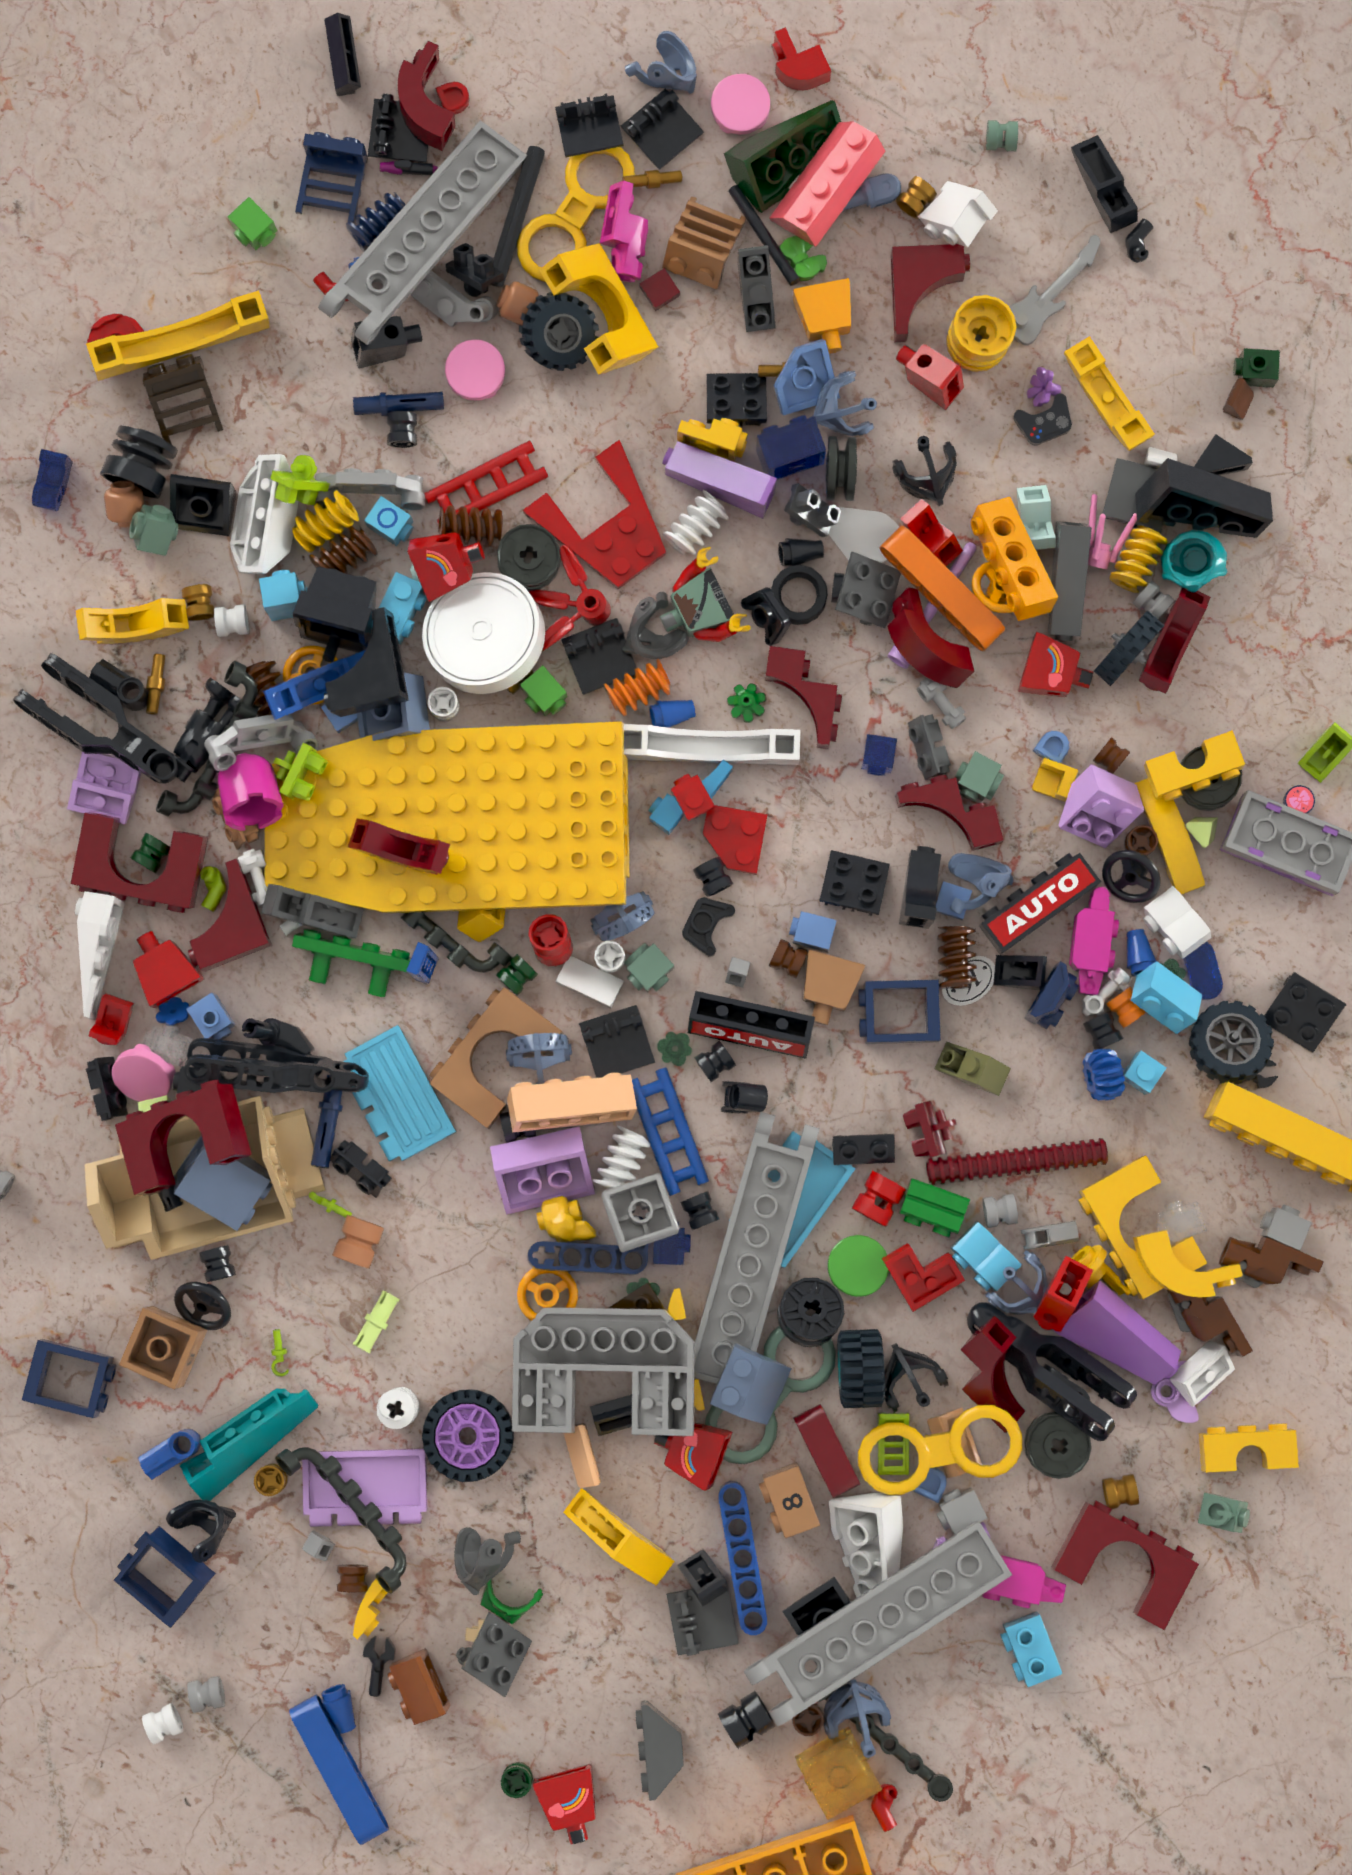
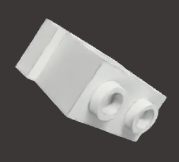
M947 181L940 189L942 193L918 218L925 225L923 228L925 233L932 239L937 240L939 238L953 246L959 244L969 247L987 219L991 220L998 210L983 191Z

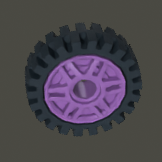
M468 1389L455 1391L444 1396L431 1408L424 1422L422 1441L428 1460L438 1472L452 1480L474 1482L493 1475L504 1465L513 1447L514 1432H512L511 1417L501 1402L483 1391ZM465 1427L473 1428L477 1434V1438L472 1444H466L460 1438V1432Z

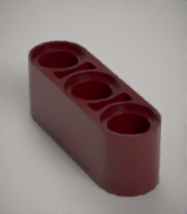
M821 1404L793 1417L832 1497L835 1498L861 1485Z

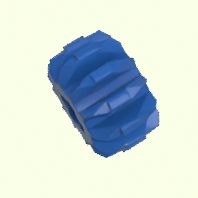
M1097 1049L1086 1053L1083 1059L1084 1068L1082 1071L1091 1097L1098 1101H1108L1121 1096L1125 1089V1077L1123 1075L1124 1069L1121 1066V1059L1117 1057V1053L1111 1049Z

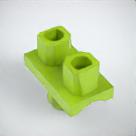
M299 455L294 459L290 467L292 472L272 470L270 479L278 482L275 498L285 503L294 504L295 500L303 504L315 505L318 491L328 492L330 483L314 479L317 466L313 458L308 455Z
M305 743L302 744L298 754L288 750L284 760L275 757L273 763L280 766L276 778L284 781L279 792L292 800L296 797L309 801L315 786L303 779L308 770L321 775L328 761L316 753L317 750Z

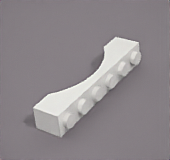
M624 724V754L628 760L721 763L724 759L728 763L798 765L800 759V730L706 731Z

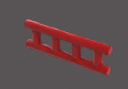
M529 440L424 494L428 504L437 500L440 508L441 506L443 507L445 514L447 507L452 505L448 494L464 487L471 503L464 506L469 515L473 507L478 508L480 512L549 476L544 466L537 470L534 469L528 454L534 452L535 449ZM517 460L524 476L508 484L501 468ZM490 474L498 489L482 497L474 481Z

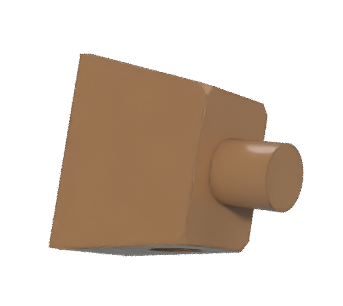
M809 949L803 1001L815 1004L812 1016L815 1017L814 1022L828 1025L832 1009L845 1011L864 971V964Z

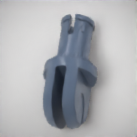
M890 173L865 179L842 212L867 204V207L870 206L872 209L893 202L901 193L899 179Z

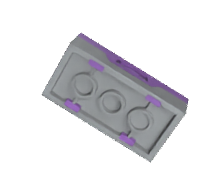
M1247 790L1240 798L1220 851L1327 895L1334 896L1340 892L1352 862V832Z

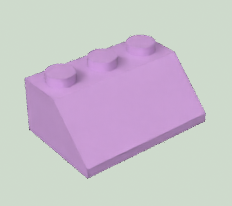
M580 1126L490 1147L494 1173L506 1215L541 1207L544 1200L558 1196H564L568 1200L595 1194Z

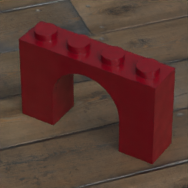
M93 812L84 813L70 883L79 886L78 891L83 893L85 891L97 893V890L109 892L108 895L115 896L123 901H126V897L130 896L138 898V904L155 907L156 902L168 904L167 910L185 913L186 908H195L208 836L184 831H173L168 861L163 873L151 883L138 884L125 878L115 863L114 848L120 818Z
M219 1080L205 1082L200 1085L201 1089L198 1091L189 1090L175 1095L176 1100L154 1103L150 1106L151 1110L130 1113L125 1116V1121L115 1124L134 1195H153L176 1185L167 1153V1140L172 1127L185 1116L197 1124L210 1165H228L252 1155L232 1084H221Z
M1095 1500L1093 1505L1085 1501L1051 1567L1082 1585L1096 1557L1106 1546L1119 1541L1138 1544L1149 1558L1151 1573L1148 1584L1133 1613L1165 1631L1199 1566V1563L1192 1560L1194 1553L1177 1545L1175 1550L1164 1545L1167 1540L1166 1538L1150 1530L1148 1535L1137 1530L1139 1523L1124 1515L1121 1520L1111 1516L1110 1512L1112 1509Z

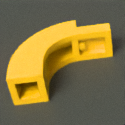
M160 598L144 605L129 608H80L76 610L79 640L97 641V644H118L151 640L189 629L185 599Z
M1167 1230L1133 1237L1138 1258L1146 1272L1159 1285L1176 1294L1189 1297L1216 1296L1213 1283L1217 1284V1288L1236 1284L1235 1278L1243 1276L1240 1264H1232L1202 1272L1192 1271L1184 1267L1174 1256Z

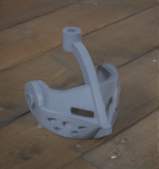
M671 31L661 32L656 40V47L664 59V63L659 61L652 62L647 68V74L641 69L637 61L625 66V72L629 77L635 75L641 82L649 86L684 90L689 94L695 90L697 74L694 59L687 46ZM676 70H680L682 76L677 75Z
M845 371L830 379L822 387L818 395L814 415L809 417V421L811 424H820L837 433L861 436L874 429L873 423L867 421L850 427L844 422L842 416L863 409L874 410L877 402L874 398H864L860 404L838 410L837 395L839 389L854 382V377H856L855 371Z
M965 853L955 854L949 861V871L955 876L974 884L982 894L969 901L955 898L950 909L961 914L963 909H976L991 898H995L1004 887L1012 885L1014 881L1011 874L1012 870L1005 864L983 856Z
M644 891L626 896V905L606 906L599 914L590 919L591 927L595 935H598L602 941L619 938L634 931L652 918L655 914L652 908L653 903L649 895H646ZM634 904L636 908L626 914L624 909ZM619 913L620 918L612 922L608 921V917Z
M534 1033L519 1036L508 1041V1050H506V1059L509 1061L510 1067L537 1070L538 1082L536 1084H544L546 1082L544 1081L543 1069L557 1063L570 1061V1055H572L571 1043L569 1044L568 1037L558 1033ZM541 1051H553V1056H541ZM534 1052V1057L523 1058V1053Z
M1027 1250L1023 1253L1025 1255L1024 1259L1038 1273V1280L1034 1290L1032 1291L1016 1276V1271L1012 1267H1006L1003 1270V1275L1008 1281H1014L1028 1297L1017 1303L1008 1304L995 1292L991 1294L987 1292L985 1294L989 1299L988 1302L1003 1312L1014 1315L1035 1313L1048 1288L1045 1267L1033 1252L1030 1253Z
M856 1679L851 1680L834 1691L828 1698L824 1707V1730L830 1740L835 1739L839 1735L838 1726L844 1720L858 1717L863 1736L860 1746L864 1756L870 1758L876 1754V1751L870 1740L865 1715L878 1713L881 1726L886 1727L890 1726V1711L880 1693L873 1686L857 1682ZM859 1693L864 1694L865 1696L869 1697L871 1700H868V1699H866V1698L860 1696ZM850 1695H853V1698L842 1708L841 1705Z

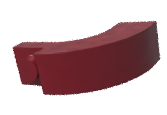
M427 41L423 50L419 49L416 52L413 64L406 60L402 62L398 74L399 105L402 117L411 132L427 145L443 151L455 129V113L433 103L424 92L425 86L440 60L439 45Z
M907 587L893 602L892 611L895 618L887 626L896 648L906 661L925 677L939 684L958 688L975 672L969 647L950 643L938 636L924 617L918 589Z
M358 818L356 819L348 844V848L435 875L437 873L441 874L442 869L447 864L450 844L440 840L418 837L370 820Z

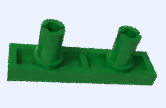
M304 929L303 933H297L293 938L292 947L309 950L314 954L309 981L326 984L331 959L335 958V956L371 964L370 966L373 967L368 994L379 997L386 996L391 971L407 972L406 970L411 960V957H409L410 952L392 949V953L380 951V945L363 942L362 946L350 944L351 939L341 936H333L332 940L321 938V932Z

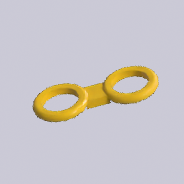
M621 147L571 156L565 168V183L569 193L555 214H543L532 219L522 229L517 241L518 259L522 268L533 278L546 283L539 270L541 267L532 260L529 254L531 239L539 230L546 227L561 228L572 236L575 249L587 246V240L582 229L596 209H606L608 195L594 196L585 192L580 187L577 180V171L580 164L591 155L606 154L620 163L623 176L635 175V167L631 158Z
M977 1405L967 1409L954 1421L950 1431L922 1436L915 1428L904 1423L887 1422L874 1427L863 1438L858 1450V1467L863 1479L873 1489L887 1495H903L913 1491L926 1479L930 1468L957 1464L964 1472L978 1478H994L1007 1473L1017 1463L1022 1451V1433L1017 1421L1007 1411L993 1405ZM980 1418H991L1000 1422L1007 1429L1010 1436V1447L1007 1454L999 1462L992 1465H980L971 1461L965 1455L961 1446V1437L965 1428L972 1421ZM889 1435H899L908 1439L915 1446L919 1455V1464L916 1471L908 1479L900 1482H889L880 1478L874 1472L870 1463V1453L873 1446L880 1439Z

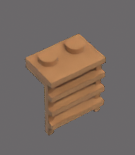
M691 196L684 212L680 216L678 224L674 228L672 236L668 240L662 268L703 285L718 289L726 261L746 222V218L741 215L740 219L713 210L696 203L697 198Z

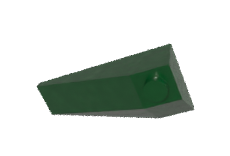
M830 100L746 138L724 153L733 181L740 187L758 212H764L785 197L790 190L788 187L798 175H801L838 122H841L835 101Z

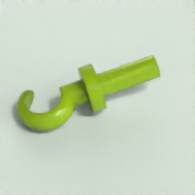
M315 1192L309 1193L311 1200L327 1208L326 1212L330 1213L332 1210L344 1218L347 1215H352L351 1212L335 1204L337 1200L334 1198L329 1201L316 1195Z
M280 1329L273 1330L275 1349H272L271 1353L273 1356H276V1359L273 1361L271 1369L276 1376L282 1377L287 1375L289 1370L287 1369L285 1372L280 1373L276 1370V1364L284 1361L283 1355L287 1353V1350L282 1348Z

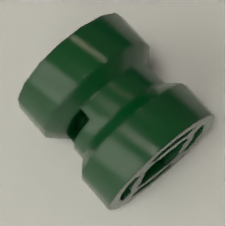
M145 833L141 839V847L138 850H134L130 858L150 871L157 873L161 867L160 861L162 857L169 854L170 846Z
M518 954L510 960V965L507 968H502L496 974L516 996L523 990V985L527 981H532L538 975Z
M514 1762L506 1767L501 1778V1788L507 1796L515 1799L522 1798L529 1792L533 1781V1773L530 1767L522 1762Z

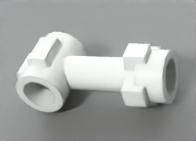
M251 849L243 852V855L238 857L243 873L250 872L256 889V893L252 894L254 902H257L258 907H263L268 889L261 869L266 865L265 856L261 849L257 851Z
M1119 967L1115 971L1112 970L1107 975L1110 980L1099 990L1098 995H1087L1082 1000V1013L1086 1017L1100 1016L1104 1012V1003L1118 989L1124 991L1129 986L1128 983L1131 981V978L1124 970Z

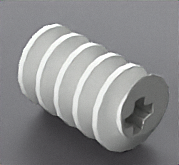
M703 490L705 498L701 496L695 498L697 507L693 505L687 507L689 516L680 514L679 521L681 524L676 522L671 524L670 527L673 533L668 531L663 533L668 543L682 555L686 552L695 555L694 543L702 547L705 545L700 536L702 534L710 538L713 536L709 527L710 525L717 529L721 527L717 521L718 517L725 520L729 519L724 507L705 490Z
M619 1125L617 1127L623 1132V1135L613 1134L612 1136L618 1143V1146L608 1145L607 1150L613 1154V1157H603L602 1159L608 1168H598L597 1170L603 1177V1180L593 1179V1182L609 1189L623 1185L625 1181H635L636 1177L630 1172V1169L640 1170L641 1166L635 1161V1158L644 1159L646 1155L640 1150V1147H650L651 1145L643 1136Z
M397 1387L384 1393L378 1399L377 1416L380 1422L388 1428L401 1429L412 1423L418 1416L420 1410L419 1400L411 1389ZM400 1401L402 1403L401 1409L404 1412L396 1415L394 1413L396 1408L392 1404Z

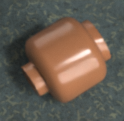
M512 282L509 286L505 284L496 303V306L499 307L500 316L518 325H523V320L520 319L521 315L528 312L529 309L526 307L530 302L534 304L537 301L535 298L539 296L537 290L520 282Z
M131 481L112 483L104 494L107 518L112 522L118 523L119 527H130L134 513L140 512L142 505H144L142 489L135 486Z

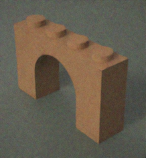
M505 987L501 991L495 989L485 1002L489 1007L482 1016L477 1013L467 1025L470 1031L463 1040L460 1037L456 1039L448 1050L452 1055L445 1064L440 1061L429 1075L433 1078L429 1083L431 1086L488 1129L507 1107V1104L483 1087L476 1079L472 1068V1057L477 1045L487 1036L501 1032L510 1033L518 1037L534 1033L563 1034L559 1028ZM541 1051V1055L546 1056L549 1051Z

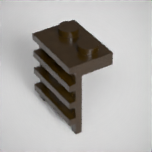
M187 354L175 359V364L165 366L164 363H158L148 367V372L143 373L142 381L158 422L162 438L172 445L170 435L215 422L218 432L223 430L204 374L201 356L193 357V354ZM203 388L206 397L160 411L158 401ZM209 405L210 415L166 428L164 418Z

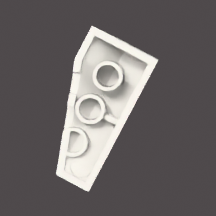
M85 891L83 898L79 897L77 901L75 915H78L77 928L84 1017L95 1020L125 902L115 896Z
M873 1492L829 1500L831 1530L835 1540L839 1539L845 1554L842 1560L845 1567L850 1568L855 1581L853 1590L856 1598L900 1571L903 1535L901 1496Z

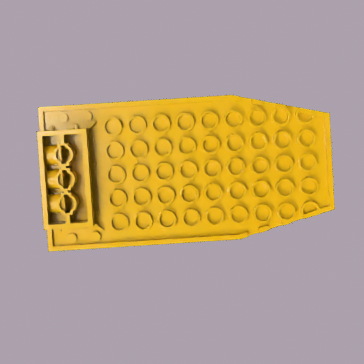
M620 721L421 730V733L400 737L393 736L373 741L372 735L317 751L316 753L327 760L328 764L321 775L308 770L303 779L315 786L311 799L307 801L294 797L292 800L280 793L283 802L282 817L274 824L265 827V884L267 887L269 884L280 885L377 912L412 913L626 905V878H630L628 758L624 754V724ZM272 764L275 775H277L280 766ZM276 778L280 790L284 781ZM358 818L370 820L418 837L440 840L450 844L447 864L442 869L441 874L437 873L435 875L348 848V844L356 819Z

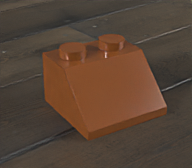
M426 1648L390 1665L391 1672L387 1673L393 1690L399 1689L404 1701L400 1702V1706L406 1719L411 1718L413 1724L416 1725L441 1717L447 1713L451 1705Z

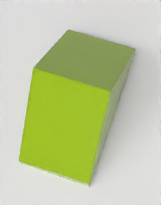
M1334 722L1323 732L1300 759L1298 764L1321 783L1352 750V736Z

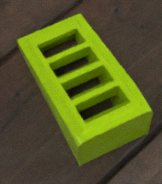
M877 1413V1426L887 1422H901L909 1425V1413ZM884 1437L878 1441V1475H909L908 1439L902 1437V1441H885ZM885 1448H902V1453H885ZM885 1460H902V1466H884Z

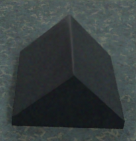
M171 474L170 510L173 513L175 522L178 523V529L229 536L237 494L232 483Z

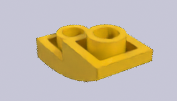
M377 1579L373 1581L366 1592L356 1615L353 1636L357 1640L362 1634L368 1637L380 1623L375 1619L380 1611L371 1603L374 1601L376 1604H379L388 1592L381 1587Z

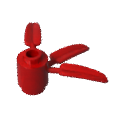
M567 545L560 547L559 554L572 585H579L582 590L577 601L570 600V596L567 593L547 590L529 591L538 605L562 610L572 606L577 607L578 613L570 619L568 616H563L545 631L542 652L573 630V623L579 618L583 617L591 625H599L604 623L611 613L610 604L603 593L597 589H587L584 583L587 581V575L577 557Z

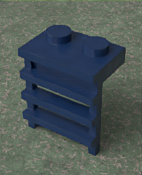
M314 132V135L305 133L303 147L306 152V160L295 210L296 214H302L303 206L307 205L349 213L348 222L354 223L358 212L362 181L365 176V165L368 160L364 144L352 137H344L343 140L331 138L329 134L323 132ZM310 171L356 179L355 186L309 179ZM307 188L351 195L352 201L350 204L306 196Z

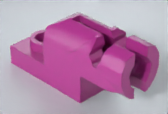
M623 180L611 185L609 188L600 244L613 248L611 251L612 266L621 281L631 283L635 282V279H641L643 264L638 259L645 256L648 220L629 213L634 202V195L632 194L634 184Z

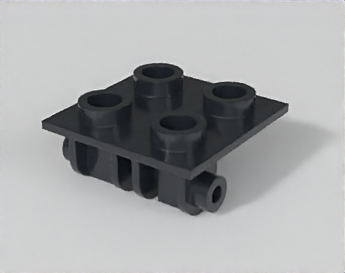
M666 88L621 125V128L659 170L704 133L700 126L677 102L679 98L673 90L669 92Z
M605 93L603 96L593 97V101H590V97H587V102L582 103L580 98L578 99L579 104H576L575 101L569 103L560 102L561 106L555 107L565 158L624 146L615 108L614 95L608 96Z
M382 94V99H374L368 157L427 163L429 145L418 139L408 128L402 117L399 101H394V96L391 94Z
M758 373L706 374L707 424H712L713 419L721 421V418L740 421V427H743V421H746V425L761 426V423H767L766 377H759Z
M617 618L561 639L583 695L604 687L603 684L605 683L607 685L613 684V679L615 678L619 681L623 680L626 673L630 676L635 675L637 667L632 654H626L622 650L626 639Z
M831 850L819 901L825 902V906L828 904L842 906V910L850 908L851 912L857 910L868 913L869 916H872V914L879 915L890 864Z
M1293 972L1285 980L1284 987L1264 1016L1267 1019V1025H1270L1278 1032L1313 1053L1345 1008L1346 1003L1296 972Z
M637 1005L579 1023L596 1078H602L609 1073H624L655 1063Z

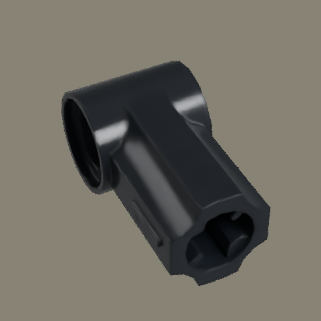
M104 659L97 662L92 668L89 678L117 696L127 709L139 711L147 705L148 692L139 679L130 677ZM130 690H140L139 695L136 698H126L127 693Z

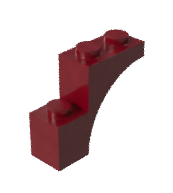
M1183 587L1181 588L1164 623L1165 626L1161 629L1148 654L1147 661L1138 680L1144 683L1150 690L1167 693L1183 655L1207 609L1210 596L1200 591L1192 593Z
M770 646L765 681L774 682L788 688L805 703L816 727V748L829 749L830 741L836 742L838 724L833 723L834 712H840L842 694H837L838 685L802 681V677L808 678L810 660L805 659L806 651Z
M947 775L937 776L930 779L931 784L919 786L918 782L909 783L901 786V791L895 795L898 808L921 806L936 810L950 818L966 836L971 851L998 845L1004 840L995 805L987 807L986 802L969 806V812H965L956 777L948 779Z
M994 1315L960 1349L979 1368L962 1390L977 1405L996 1406L1007 1411L1018 1421L1025 1410L1015 1399L1009 1388L1004 1365L1007 1350L1017 1337ZM992 1419L1004 1433L1008 1432L1000 1422Z

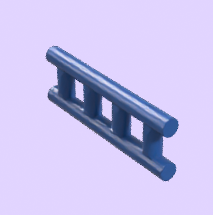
M667 1067L655 1071L658 1078L657 1081L641 1086L639 1079L635 1078L632 1080L638 1114L651 1144L650 1146L668 1194L672 1196L681 1192L678 1186L680 1182L695 1177L697 1184L701 1185L709 1182L669 1072ZM663 1091L669 1109L652 1115L646 1097ZM674 1120L680 1137L662 1143L656 1126ZM685 1149L690 1166L673 1172L667 1155Z

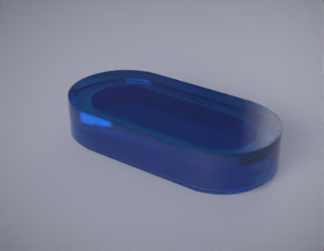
M1205 942L1183 959L1191 987L1202 994V1000H1211L1221 993L1223 981L1215 951L1211 944Z

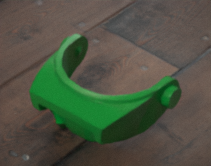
M491 1579L485 1585L480 1605L509 1623L514 1624L540 1601L543 1596V1590L539 1588L529 1603L520 1607H510L496 1598Z

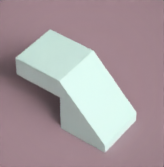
M1047 486L1017 488L1019 516L1035 549L1056 548V537L1051 523V499Z

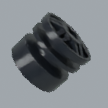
M120 425L116 435L122 440L115 439L111 445L122 453V456L107 455L100 475L111 483L131 481L135 486L142 489L143 496L155 499L160 498L166 478L157 472L156 468L171 469L173 464L166 458L174 459L178 452L177 448L152 432Z

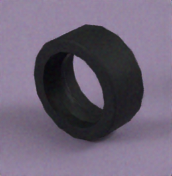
M804 565L789 566L780 571L773 580L771 587L775 598L785 613L789 615L791 624H808L817 619L825 608L828 596L827 585L821 574L811 567ZM793 578L807 579L816 589V601L805 612L791 611L782 602V588L787 581Z

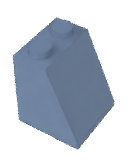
M202 1135L174 1175L176 1183L174 1186L175 1195L238 1231L242 1223L247 1225L256 1210L253 1208L259 1198L264 1200L272 1187L267 1169L249 1156L228 1165H210Z

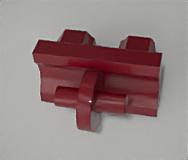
M931 1101L916 1104L914 1109L903 1114L907 1129L921 1126L924 1138L911 1141L915 1157L930 1155V1158L947 1153L943 1141L952 1139L949 1127L957 1125L956 1119L947 1121L944 1110L934 1113Z

